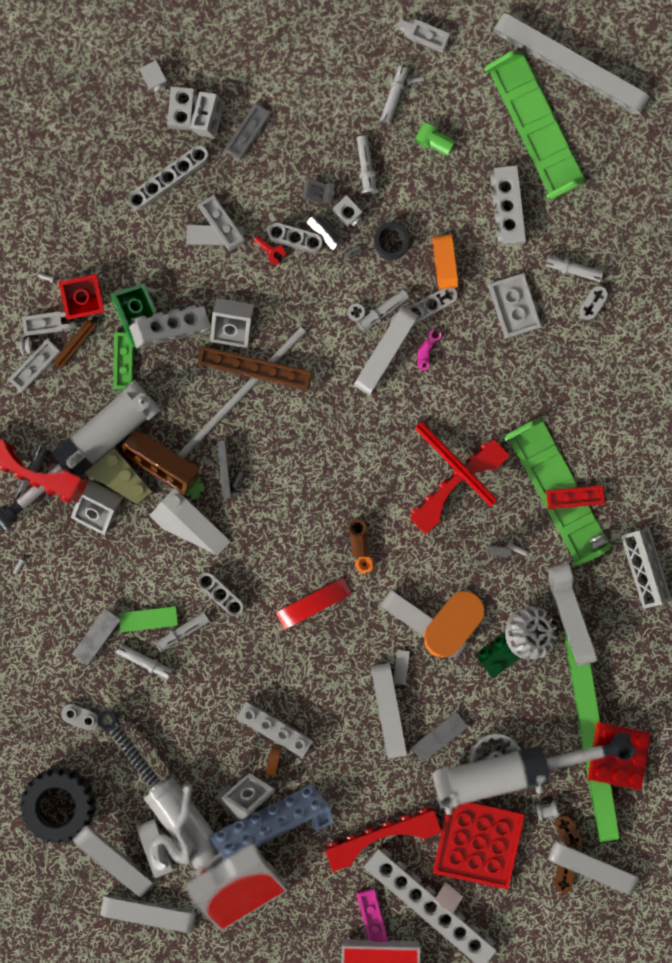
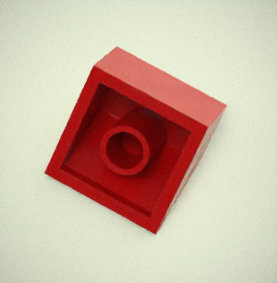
M99 274L58 282L67 320L105 312Z

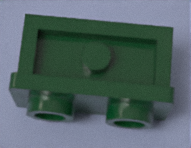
M505 632L497 636L495 640L475 654L492 679L520 659L509 648Z

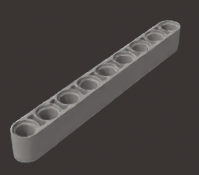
M506 13L502 14L493 29L494 33L635 114L642 112L650 98L642 90Z

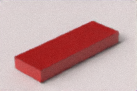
M604 485L545 490L547 509L605 504Z

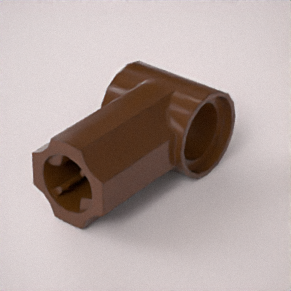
M353 519L348 525L352 556L369 555L366 525L360 519ZM356 522L361 523L363 526L359 533L352 531V525Z

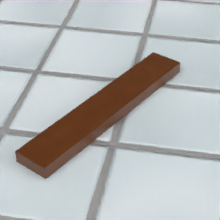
M204 346L201 347L197 363L198 366L309 391L313 375L312 371Z

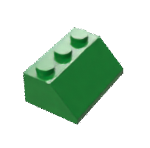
M144 283L110 294L132 348H136L129 326L135 322L136 318L146 316L147 319L157 313Z

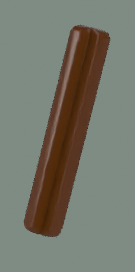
M91 320L85 322L56 357L54 364L59 368L65 366L95 330L96 325Z

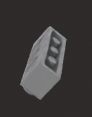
M517 166L494 168L493 174H490L491 185L495 186V193H492L493 204H497V212H494L495 223H499L497 241L501 242V247L525 244L526 238ZM508 184L510 191L503 192L500 185ZM505 202L510 203L512 210H504L502 204ZM511 221L515 227L512 230H508L504 223Z
M192 305L183 311L174 309L165 315L160 312L152 315L151 318L146 319V316L136 318L135 322L129 326L136 348L206 332L211 326L204 306L196 307V305Z
M249 701L245 702L236 718L302 758L313 742L312 738Z

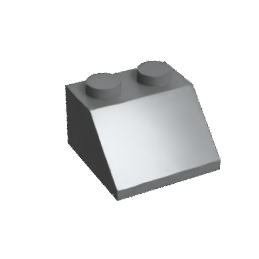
M216 298L212 314L210 342L248 348L254 304Z
M89 479L79 503L75 504L71 518L105 535L120 507L123 496Z

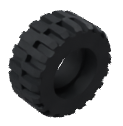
M56 767L45 770L34 777L26 785L24 792L21 794V803L19 804V810L22 812L20 817L22 822L24 821L26 824V830H30L33 833L32 836L36 839L38 837L43 839L42 842L44 843L53 842V844H60L61 842L67 843L73 840L86 825H90L96 810V797L92 793V786L87 784V779L84 776H79L75 770L70 771L68 768L63 767L61 769ZM63 788L73 796L76 810L73 817L67 822L61 824L53 823L43 815L40 801L43 794L49 789Z

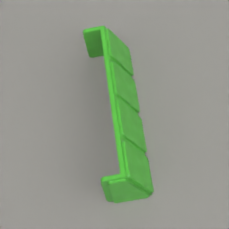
M512 50L488 64L484 70L485 72H490L549 193L546 195L547 199H556L585 185V177L570 150L568 142L553 115L526 56L521 51Z
M538 417L506 435L505 441L510 440L546 509L545 490L579 487L542 418ZM590 506L547 509L575 560L572 563L574 567H579L611 549L609 541L595 549H592L593 544L588 541L604 533Z

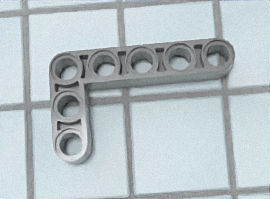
M564 563L548 569V583L551 586L550 589L576 664L579 667L595 662L597 658L572 589L573 577L568 563Z

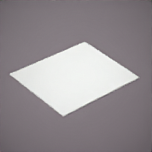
M445 882L435 900L453 915L463 896Z

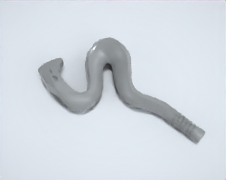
M184 785L182 810L175 824V833L183 850H180L170 837L163 834L156 836L150 846V858L153 868L156 870L165 869L170 866L164 860V845L172 858L178 863L189 864L196 857V845L184 828V823L190 809L192 785Z

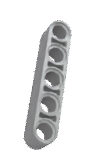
M203 146L192 148L131 192L128 198L132 208L143 210L203 167L209 160L206 148ZM203 152L205 157L202 160L195 159V154ZM187 163L189 164V169L181 171L179 169L180 165ZM167 174L174 176L171 182L164 181V177ZM152 185L158 186V191L154 194L148 191ZM137 196L143 198L142 203L139 205L133 203L134 198Z
M402 305L353 386L368 395L372 393L419 315Z
M392 590L389 591L380 604L385 610L423 636L426 627L433 620ZM464 642L461 648L452 656L458 659L468 643Z
M390 663L371 666L387 757L392 759L407 756Z
M86 825L73 839L74 843L137 896L142 897L154 884L153 879L90 826Z
M556 841L548 857V860L631 896L639 880V877Z
M113 895L103 896L100 915L103 917L186 933L193 932L196 918L195 911Z

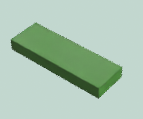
M114 332L113 390H123L133 382L134 348H132L126 332Z
M176 606L118 613L121 618V632L178 626Z

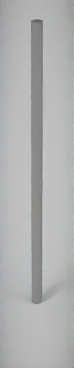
M300 327L268 361L277 363L306 331ZM251 378L178 454L184 459L259 380ZM155 477V479H156L158 482H160V483L162 482V480H160L159 478Z

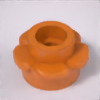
M370 556L358 557V560L355 561V567L358 568L360 573L365 574L372 571L374 561Z

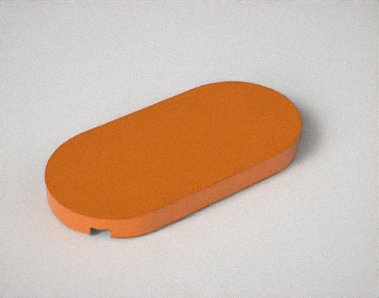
M462 591L454 594L424 631V644L432 655L436 657H450L461 648L484 617V606L481 600L473 593Z

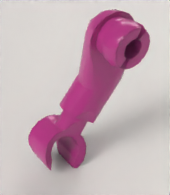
M434 329L429 332V339L425 340L418 349V368L421 370H427L430 367L429 351L433 347V343L441 337V332H439L437 338L432 337Z

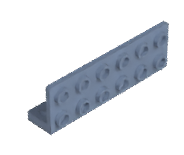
M309 785L210 835V838L223 856L224 861H226L229 857L252 843L257 847L310 819L316 831L332 824L333 819L329 805L315 787Z

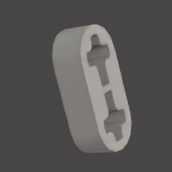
M597 286L590 291L579 310L582 319L591 320L597 315L607 299L605 288ZM601 291L603 299L599 298L595 303L593 300L596 295L593 293ZM590 304L594 305L591 309L593 315L585 316V310L583 309L588 308Z

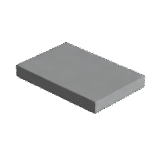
M525 273L488 284L505 339L542 327Z

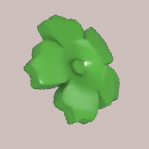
M198 477L194 485L186 492V496L189 497L191 495L192 499H198L200 496L199 492L205 491L203 483H200L201 478Z

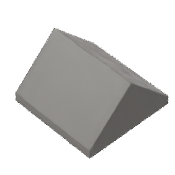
M248 773L221 798L237 818L242 820L272 795L275 790Z

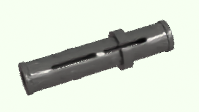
M38 445L27 469L38 473L49 450ZM29 479L19 480L21 482L13 496L14 498L18 499L33 486L29 484Z

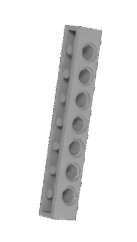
M377 847L365 861L363 867L474 963H487L497 951L494 947L495 942L488 936L484 938L480 935L479 932L481 930L473 923L471 925L464 921L466 917L459 911L454 912L453 915L435 900L436 892L430 886L424 887L420 883L422 880L415 873L410 875L406 871L407 867L401 861L395 862L391 858L392 854L387 849L383 848L381 850ZM386 863L392 866V870L387 873L381 870L382 865ZM399 876H404L407 879L404 885L396 883V879ZM419 889L421 890V895L414 898L411 896V891ZM430 901L436 903V907L433 910L425 908L426 904ZM444 914L451 916L450 921L447 923L440 921L441 916ZM458 927H464L465 933L457 935L455 930ZM474 939L480 941V945L477 948L470 946V942Z

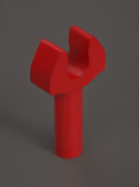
M257 235L253 241L268 253V261L271 264H280L274 258L275 253H280L283 257H286L285 251L280 245L272 247L260 236Z

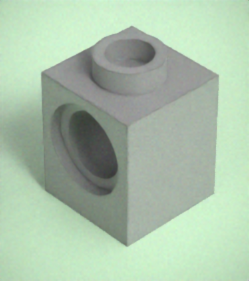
M156 60L139 69L151 93H159L168 85Z
M347 195L333 207V212L348 228L351 225L353 227L362 220L360 217L362 216V211ZM346 209H351L354 211V215L348 218L344 216L343 212Z

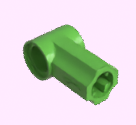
M428 123L422 124L414 139L418 144H422L426 148L431 147L448 156L455 143V140L438 132L434 126Z

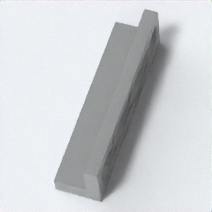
M650 528L621 535L643 609L672 601ZM629 537H635L637 543L635 548L630 545ZM636 555L642 559L641 566L635 562ZM642 573L647 576L648 582L646 585L641 582L640 577ZM647 592L653 595L655 602L648 603L646 598Z

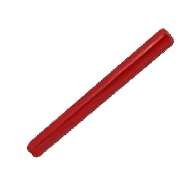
M423 422L416 425V431L490 507L494 506L498 499Z

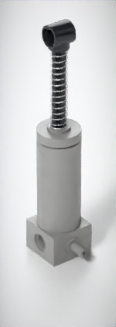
M111 709L102 711L97 718L99 727L104 729L107 734H112L113 739L115 738L116 743L126 753L125 755L129 757L128 759L132 761L131 763L135 765L134 767L138 769L137 771L141 773L140 776L142 775L144 777L143 780L147 781L146 784L150 786V793L143 799L149 804V807L180 849L183 850L175 833V824L182 810L183 789L173 776L166 781L164 779L160 780L153 769H151L150 764L148 765L147 760L145 761L144 756L142 757L138 748L135 747V744L132 743V740L129 739V736L125 734L126 732L122 730L123 728L120 727L122 723L119 721L117 713ZM105 714L110 715L113 719L110 725L105 724L103 721ZM190 801L189 814L184 823V828L197 848L196 857L191 863L195 868L194 874L198 877L203 868H214L223 863L224 859L210 838V835L215 832L192 801Z

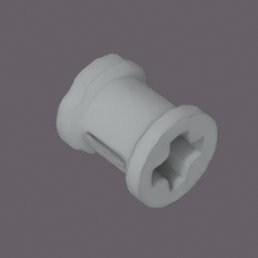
M555 800L547 804H536L539 821L546 817H558Z

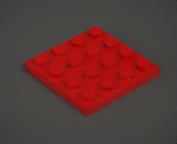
M476 802L458 804L457 807H453V813L450 815L445 812L432 873L508 890L525 814Z

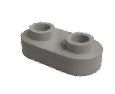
M68 704L62 709L61 716L63 720L71 725L87 731L93 730L98 726V715L91 710L76 704ZM69 710L74 712V717L68 716ZM86 718H91L92 724H87Z

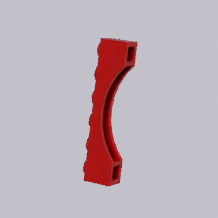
M0 439L1 470L7 473L11 470L15 472L13 476L23 481L27 478L30 480L29 484L37 488L41 485L45 487V492L53 496L57 493L61 495L59 499L69 504L71 501L79 503L88 482L66 471L54 474L32 472L20 462L13 446Z
M487 440L480 446L482 451L477 455L473 453L466 459L468 464L465 466L473 474L486 470H495L509 457V454L495 440L491 442ZM456 471L452 472L454 475L449 481L445 479L438 486L440 490L437 493L431 492L424 499L426 503L422 507L417 505L410 512L412 516L409 519L424 535L440 522V515L446 498L452 489L463 480Z
M425 807L418 810V814L413 816L410 813L400 817L399 821L394 823L392 820L382 823L380 828H367L363 830L364 833L357 836L354 833L346 836L344 841H331L327 843L328 847H325V853L332 872L351 866L355 858L365 847L380 838L404 834L425 839L442 833L434 809Z

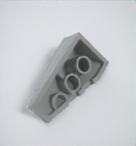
M173 489L150 514V517L162 529L217 556L231 542L176 489Z

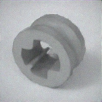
M360 304L351 305L348 309L349 318L355 322L363 319L365 315L364 307ZM353 308L361 309L362 312L359 313L358 318H355V315H351Z
M27 337V339L20 338V351L22 355H25L26 352L32 354L30 337Z
M604 533L588 540L589 543L593 544L592 549L608 542V540L604 539Z

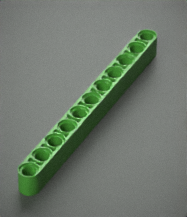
M565 634V644L583 750L592 748L596 722H600L591 665L589 663L577 666L567 635ZM585 761L588 775L590 761ZM588 780L599 842L618 840L619 832L611 785Z

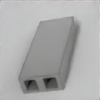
M397 650L394 684L406 685L410 651Z

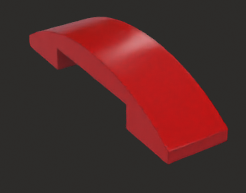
M342 577L276 612V615L285 630L350 596L352 593Z

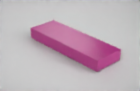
M375 888L357 892L356 895L368 940L388 942Z

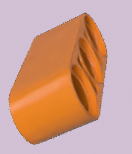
M452 234L432 236L438 289L457 288L458 278Z

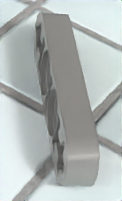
M454 288L441 289L408 307L409 310L418 309L421 313V316L414 324L453 304L457 299V291ZM445 291L453 292L452 300L448 298L443 300L444 305L441 306L440 300L436 296L440 295V298H442L446 294ZM435 300L437 308L434 310L428 309L427 301ZM395 314L394 316H392V318H391V320H390V324L392 323V321L394 320V318H395V316H396L397 314Z

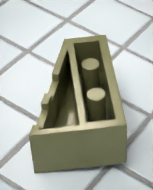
M116 448L109 451L85 472L138 505L153 493Z

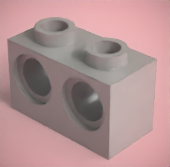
M171 87L168 128L192 130L190 125L193 118V109L198 99L194 89ZM181 96L189 97L187 103H180L179 99ZM184 114L187 116V120L179 122L177 121L178 116Z
M199 92L190 128L198 136L216 138L225 102L217 94Z

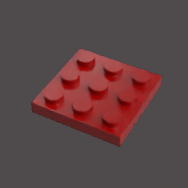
M596 722L592 748L610 744V740L616 734L627 733L635 748V755L628 760H620L617 757L614 758L613 755L590 760L587 780L642 790L650 732Z

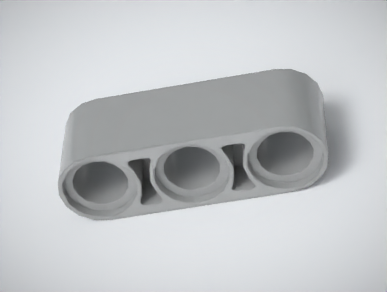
M274 223L268 229L269 237L275 243L310 253H317L322 248V239L318 234L281 223ZM276 228L281 229L282 235L274 237L272 231ZM291 235H300V241L292 242L290 240ZM310 240H318L319 245L316 248L310 247L308 245Z
M203 573L199 576V587L228 614L238 616L243 612L244 603L213 574ZM204 576H209L212 579V584L209 587H205L202 584ZM218 589L226 591L225 599L220 600L216 597ZM232 602L240 604L239 612L235 613L230 610Z
M156 819L137 825V831L154 877L158 878L174 872L165 845L164 860L170 866L161 870L153 868L150 858V846L153 839L161 834Z

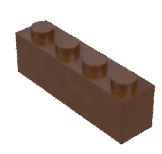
M137 429L123 443L122 456L184 495L198 479L200 469L196 465L189 463L179 454L170 451L163 444L156 442L147 434Z

